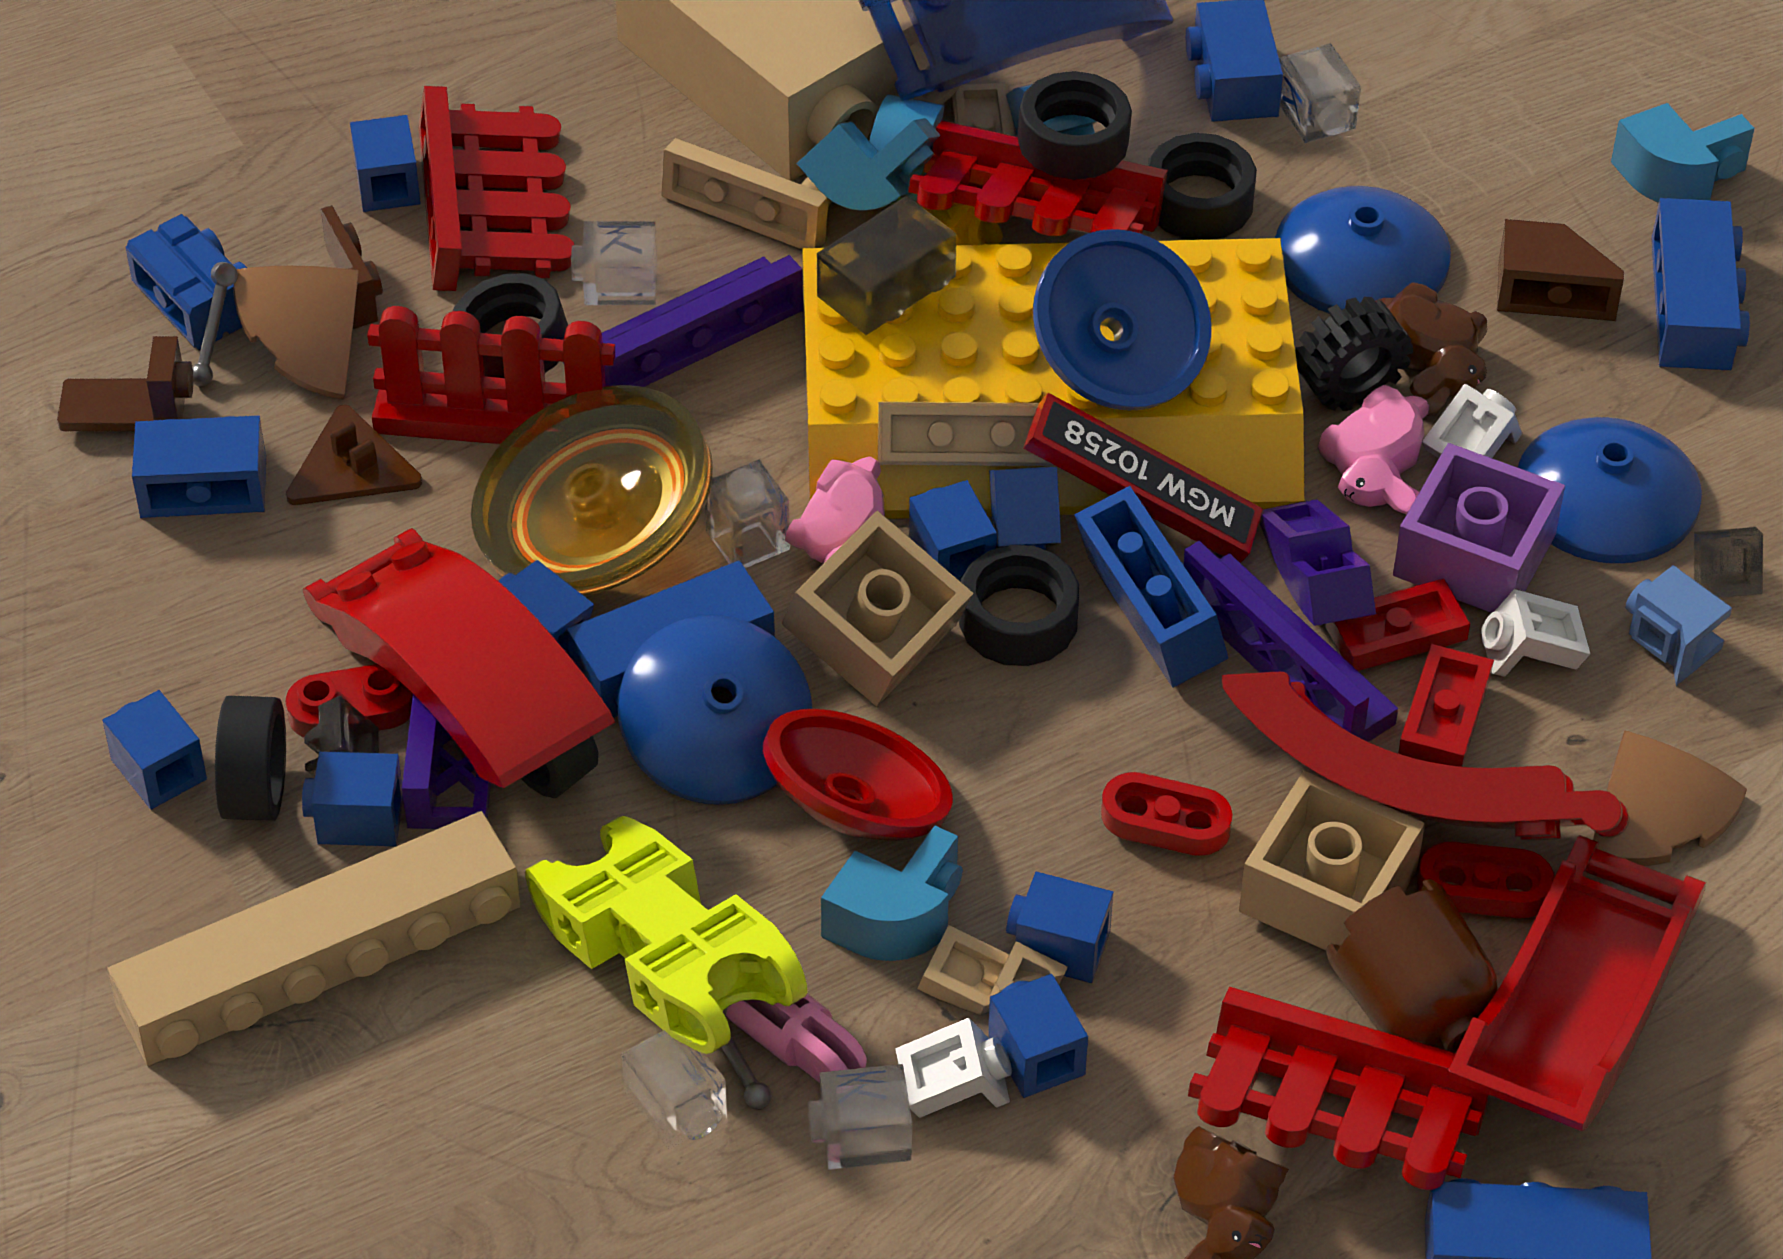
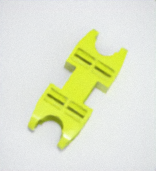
M617 817L602 826L600 837L606 855L600 860L580 866L567 865L558 860L554 863L548 860H541L525 870L526 883L533 903L553 936L591 969L620 953L625 958L634 1006L670 1037L704 1054L713 1053L729 1043L731 1032L728 1021L723 1013V1010L729 1005L753 999L765 1001L772 1006L776 1003H780L783 1006H791L806 997L808 993L805 975L795 952L772 922L737 894L709 910L701 905L693 859L658 831L630 817Z

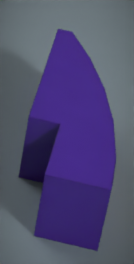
M1318 499L1262 510L1259 524L1277 568L1295 602L1314 626L1376 614L1370 565L1353 551L1350 526Z

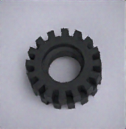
M1364 296L1361 303H1359L1356 297L1348 299L1343 310L1337 304L1328 309L1330 317L1323 321L1318 316L1311 323L1315 328L1313 333L1303 332L1299 340L1304 346L1295 347L1298 372L1323 405L1325 404L1328 409L1335 411L1339 406L1342 411L1352 410L1354 401H1357L1360 407H1362L1364 399L1375 389L1388 382L1396 385L1402 378L1397 370L1408 369L1411 362L1407 356L1413 353V345L1410 342L1411 338L1386 305L1379 299L1375 302L1372 297Z

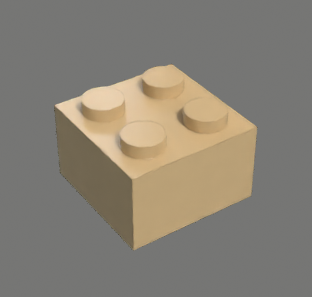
M877 510L795 592L781 624L877 707L957 625L974 593Z
M1303 770L1244 863L1239 912L1321 949L1326 950L1331 943L1340 946L1350 935V932L1344 925L1345 920L1369 900L1393 887L1400 886L1403 892H1405L1417 872L1425 823Z

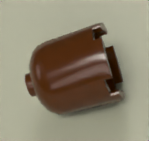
M1427 879L1423 881V891L1407 896L1400 886L1393 887L1369 900L1345 920L1344 925L1350 932V935L1340 946L1332 943L1328 945L1326 949L1328 962L1377 1030L1456 1053L1472 1018L1480 1016L1497 992V975L1492 963L1442 885L1432 879Z

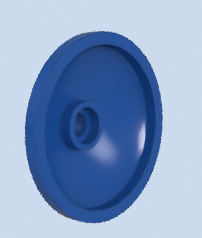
M1347 186L1330 189L1308 197L1294 206L1285 215L1275 238H1280L1286 286L1301 300L1330 314L1328 309L1336 304L1341 310L1345 309L1346 300L1355 297L1359 303H1361L1364 296L1372 297L1375 301L1382 298H1395L1399 292L1413 282L1426 285L1438 293L1446 281L1450 267V243L1438 220L1411 199L1382 188Z
M1107 229L1088 233L1076 238L1061 249L1047 264L1038 281L1033 303V319L1039 345L1054 372L1065 384L1082 397L1101 406L1117 410L1149 409L1168 402L1180 394L1193 382L1202 369L1211 342V316L1206 296L1198 279L1188 265L1175 252L1159 241L1137 232L1120 229ZM1100 325L1111 329L1114 334V341H1109L1102 335Z
M1594 417L1559 424L1535 438L1522 454L1518 464V468L1565 485L1557 531L1551 545L1576 557L1603 563H1634L1648 560L1668 552L1681 543L1690 533L1698 518L1702 499L1701 483L1698 473L1688 456L1662 434L1632 421L1609 417Z
M719 615L686 618L665 626L654 633L642 644L630 660L618 695V720L621 734L628 751L640 769L656 784L674 795L693 802L714 805L744 802L758 797L778 785L769 770L763 753V742L769 727L775 719L787 712L813 709L808 682L791 652L764 629L738 618ZM715 687H724L731 692L733 701L725 704L720 703L713 698L711 690Z

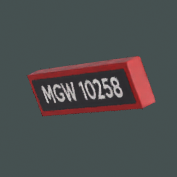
M1049 392L1040 401L1023 449L1110 496L1131 486L1151 518L1196 542L1200 541L1207 548L1222 556L1230 553L1241 563L1250 554L1263 508Z

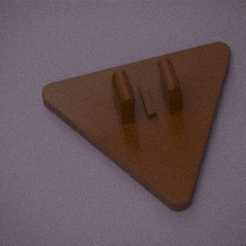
M339 405L287 489L286 497L289 504L302 505L414 490L421 487L422 477L403 456L349 405Z

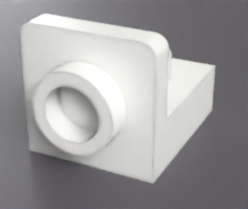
M1464 384L1423 439L1422 443L1425 450L1437 458H1440L1448 443L1493 458L1506 439L1516 444L1523 433L1514 414L1516 408L1509 400L1494 390L1486 389L1481 394L1467 384Z
M1516 589L1487 617L1481 628L1482 643L1485 646L1487 658L1494 660L1492 674L1503 677L1511 671L1523 656L1577 670L1590 655L1578 606Z
M970 1018L895 1048L907 1106L919 1118L981 1092L996 1108L1010 1102L1005 1077L1012 1074V1068L1007 1052L997 1037L989 1039Z

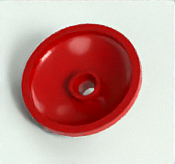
M825 709L794 710L775 719L764 739V758L779 787L808 815L838 832L854 837L887 841L913 839L929 834L935 825L938 827L942 826L952 807V789L938 765L921 749L904 737L864 718Z

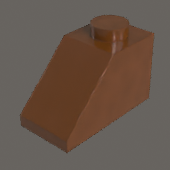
M1505 219L1498 260L1497 311L1616 321L1624 282V271L1565 224Z

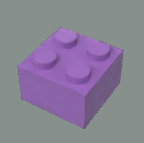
M1448 443L1400 525L1393 576L1416 585L1444 578L1456 600L1491 613L1494 612L1514 589L1526 591L1556 535L1565 485Z

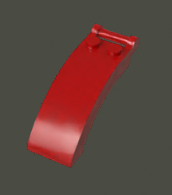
M413 528L395 536L394 545L325 583L322 579H319L303 588L305 600L313 614L320 621L332 625L341 644L346 649L374 661L408 688L454 739L472 763L478 776L497 786L507 787L615 723L610 710L570 656L539 620L506 587L483 568L461 554L423 541Z
M1285 672L1222 675L1223 689L1234 705L1281 749L1330 781L1402 813L1457 826L1515 829V837H1521V840L1561 839V827L1588 826L1602 837L1611 838L1623 833L1628 826V810L1615 795L1602 790L1574 791V784L1571 778L1556 766L1473 768L1444 765L1411 758L1369 743L1342 728L1314 705L1307 696L1306 686L1303 683L1291 682L1289 674Z
M1581 835L1577 837L1567 860L1562 861L1533 925L1503 982L1480 1016L1472 1018L1448 1069L1447 1078L1577 1130L1584 1131L1602 1108L1636 1045L1691 920L1698 910L1707 882L1688 875L1682 881L1598 849L1599 842ZM1589 873L1673 906L1671 909L1586 877Z

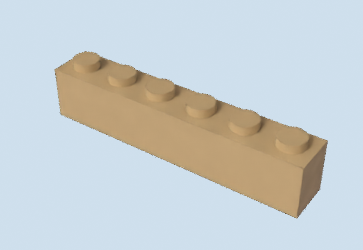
M482 811L107 967L116 1008L147 1067L167 1058L183 1056L197 1045L230 1031L246 1029L255 1024L260 1018L295 1003L309 1002L318 997L323 991L356 977L372 975L385 965L419 950L433 949L442 944L447 938L475 926L490 924L500 920L508 912L520 908L517 869Z

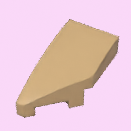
M948 925L917 989L939 1000L981 1015L989 1012L990 996L1000 993L1008 985L1018 981L1030 982L1049 974H1053L1057 983L1060 984L1068 967L1019 942H1015L1010 954H1007Z

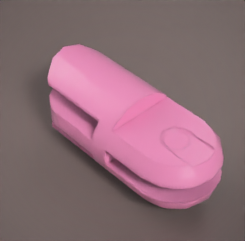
M809 994L791 1006H783L780 1003L772 1006L765 1001L751 999L746 1000V1002L739 1001L727 1008L726 1016L733 1024L786 1065H797L820 1084L831 1090H845L852 1085L853 1081L837 1082V1078L861 1076L865 1070L867 1058L861 1045L846 1029L832 1019L829 1009Z

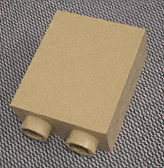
M615 0L618 40L782 177L790 181L805 174L796 163L838 124L853 122L863 135L870 140L876 115L882 101L888 94L942 105L960 87L967 71V58L963 53L965 0Z

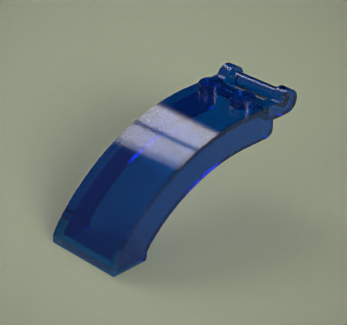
M858 0L862 11H869L898 77L894 85L901 101L921 96L936 89L938 92H944L1005 68L1062 50L1108 40L1122 39L1125 42L1170 25L1174 21L1165 0H902L931 66L928 70H919L891 5L892 2L897 0Z

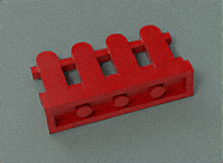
M424 86L419 121V138L432 290L456 291L459 268L474 269L475 276H489L490 269L529 270L534 271L536 277L550 278L551 271H565L572 266L575 254L574 242L561 234H547V230H559L568 224L571 205L562 195L543 193V189H556L563 184L566 164L561 157L555 154L538 153V150H548L558 145L561 123L557 118L549 114L534 113L533 106H519L518 112L476 111L475 104L461 103L460 110H449L447 87ZM453 146H462L463 150L453 149ZM479 147L521 149V152L479 150ZM456 186H466V190H457ZM483 187L525 189L526 192L483 191ZM460 227H470V231H460ZM487 228L530 229V233L487 232Z
M941 120L936 127V131L941 136L933 144L934 156L924 165L923 172L926 175L913 174L909 183L908 192L918 194L917 203L924 208L947 210L954 203L975 207V217L990 223H1004L1011 216L1033 220V230L1048 236L1065 235L1070 228L1088 233L1107 229H1120L1143 234V230L1154 232L1158 226L1168 170L1122 160L1113 170L1095 178L1072 180L1054 177L1035 168L1022 155L1018 137Z
M391 306L383 311L379 325L370 324L367 334L369 346L381 347L383 368L375 369L373 377L374 389L379 390L372 414L373 429L378 434L524 446L538 433H562L547 427L569 415L583 410L603 409L606 406L616 405V402L623 401V393L618 392V387H606L604 365H614L616 355L615 344L603 343L601 330L593 323L587 321L570 323L566 328L564 340L542 338L539 324L525 316L509 318L504 324L502 335L480 333L478 320L470 313L464 311H452L446 314L443 318L441 330L419 328L418 317L412 310L402 306ZM422 350L442 352L444 373L424 372ZM483 355L503 357L505 378L485 377ZM544 360L564 362L566 383L545 382Z
M1230 986L1222 1001L1217 1031L1211 1036L1206 1056L1216 1060L1208 1076L1194 1073L1188 1090L1189 1097L1199 1099L1197 1114L1202 1121L1209 1125L1229 1127L1237 1123L1241 1113L1267 1120L1265 1127L1266 1137L1272 1143L1281 1147H1299L1306 1142L1309 1133L1334 1140V1157L1338 1162L1350 1168L1363 1169L1370 1167L1375 1162L1377 1154L1404 1161L1402 1176L1405 1181L1416 1188L1424 1190L1439 1188L1444 1183L1446 1175L1461 1178L1467 1154L1455 1151L1462 1133L1472 1136L1479 1135L1490 1097L1489 1094L1447 1078L1448 1069L1456 1053ZM1259 1072L1283 1079L1276 1096L1252 1090ZM1326 1092L1351 1099L1344 1117L1319 1110ZM1394 1112L1419 1119L1412 1138L1387 1130Z

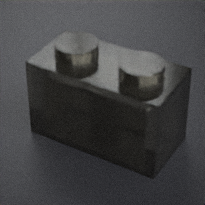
M905 196L817 253V297L867 335L887 321L899 318L907 308L931 292L943 289L951 279L956 277L957 234L910 197Z

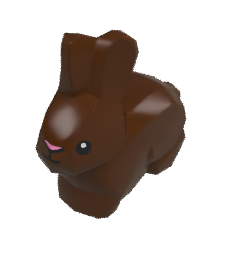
M1414 282L1399 292L1395 298L1379 299L1386 305L1411 338L1410 342L1413 345V353L1407 355L1411 360L1408 368L1420 371L1421 373L1413 378L1409 389L1413 396L1422 397L1427 401L1429 411L1426 416H1436L1444 407L1448 396H1456L1464 384L1475 389L1486 378L1487 369L1485 361L1477 355L1478 345L1487 333V319L1483 314L1477 311L1469 313L1453 304L1438 300L1437 292L1426 285Z
M1197 1126L1185 1139L1183 1150L1177 1160L1173 1179L1182 1210L1207 1224L1208 1230L1206 1238L1198 1243L1184 1259H1254L1273 1238L1274 1226L1265 1216L1277 1200L1279 1187L1284 1182L1289 1169L1257 1156L1256 1151L1237 1141L1232 1140L1230 1142L1209 1130Z

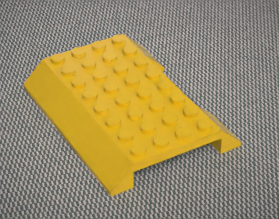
M1280 238L1159 241L1175 252L1198 279L1210 310L1211 342L1202 369L1186 389L1170 401L1159 406L1131 411L1104 407L1076 393L1054 372L1039 345L1033 319L1036 287L1047 264L1069 243L802 248L810 500L816 492L819 478L831 460L854 463L857 460L870 456L878 461V402L1040 403L1049 392L1263 509L1304 502V415ZM1100 325L1102 335L1107 340L1114 341V334L1111 329ZM880 465L881 472L877 481L884 494V510L887 519L909 518V497L923 494L933 488L946 487L968 480L987 516L991 517L989 470L1057 466ZM1057 467L1060 515H1074L1110 496Z

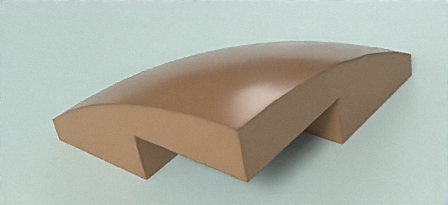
M293 265L236 269L238 275L236 282L233 284L235 306L243 330L250 342H256L258 337L263 345L276 357L274 369L288 380L312 392L344 399L359 270Z
M1624 730L1607 791L1615 795L1627 808L1629 823L1625 831L1618 836L1611 838L1602 837L1595 832L1593 840L1599 842L1598 849L1642 866L1670 862L1672 849L1680 848L1700 837L1698 846L1705 848L1722 835L1740 811L1747 788L1723 771L1694 755L1655 739Z

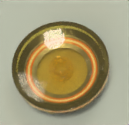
M616 385L603 387L602 390L582 392L568 396L547 406L527 419L493 453L479 477L472 499L471 522L474 537L482 553L501 578L508 573L516 575L534 561L539 560L583 596L598 594L616 588L639 577L666 558L684 540L698 521L709 497L713 480V461L709 444L688 409L679 401L660 391L640 386Z

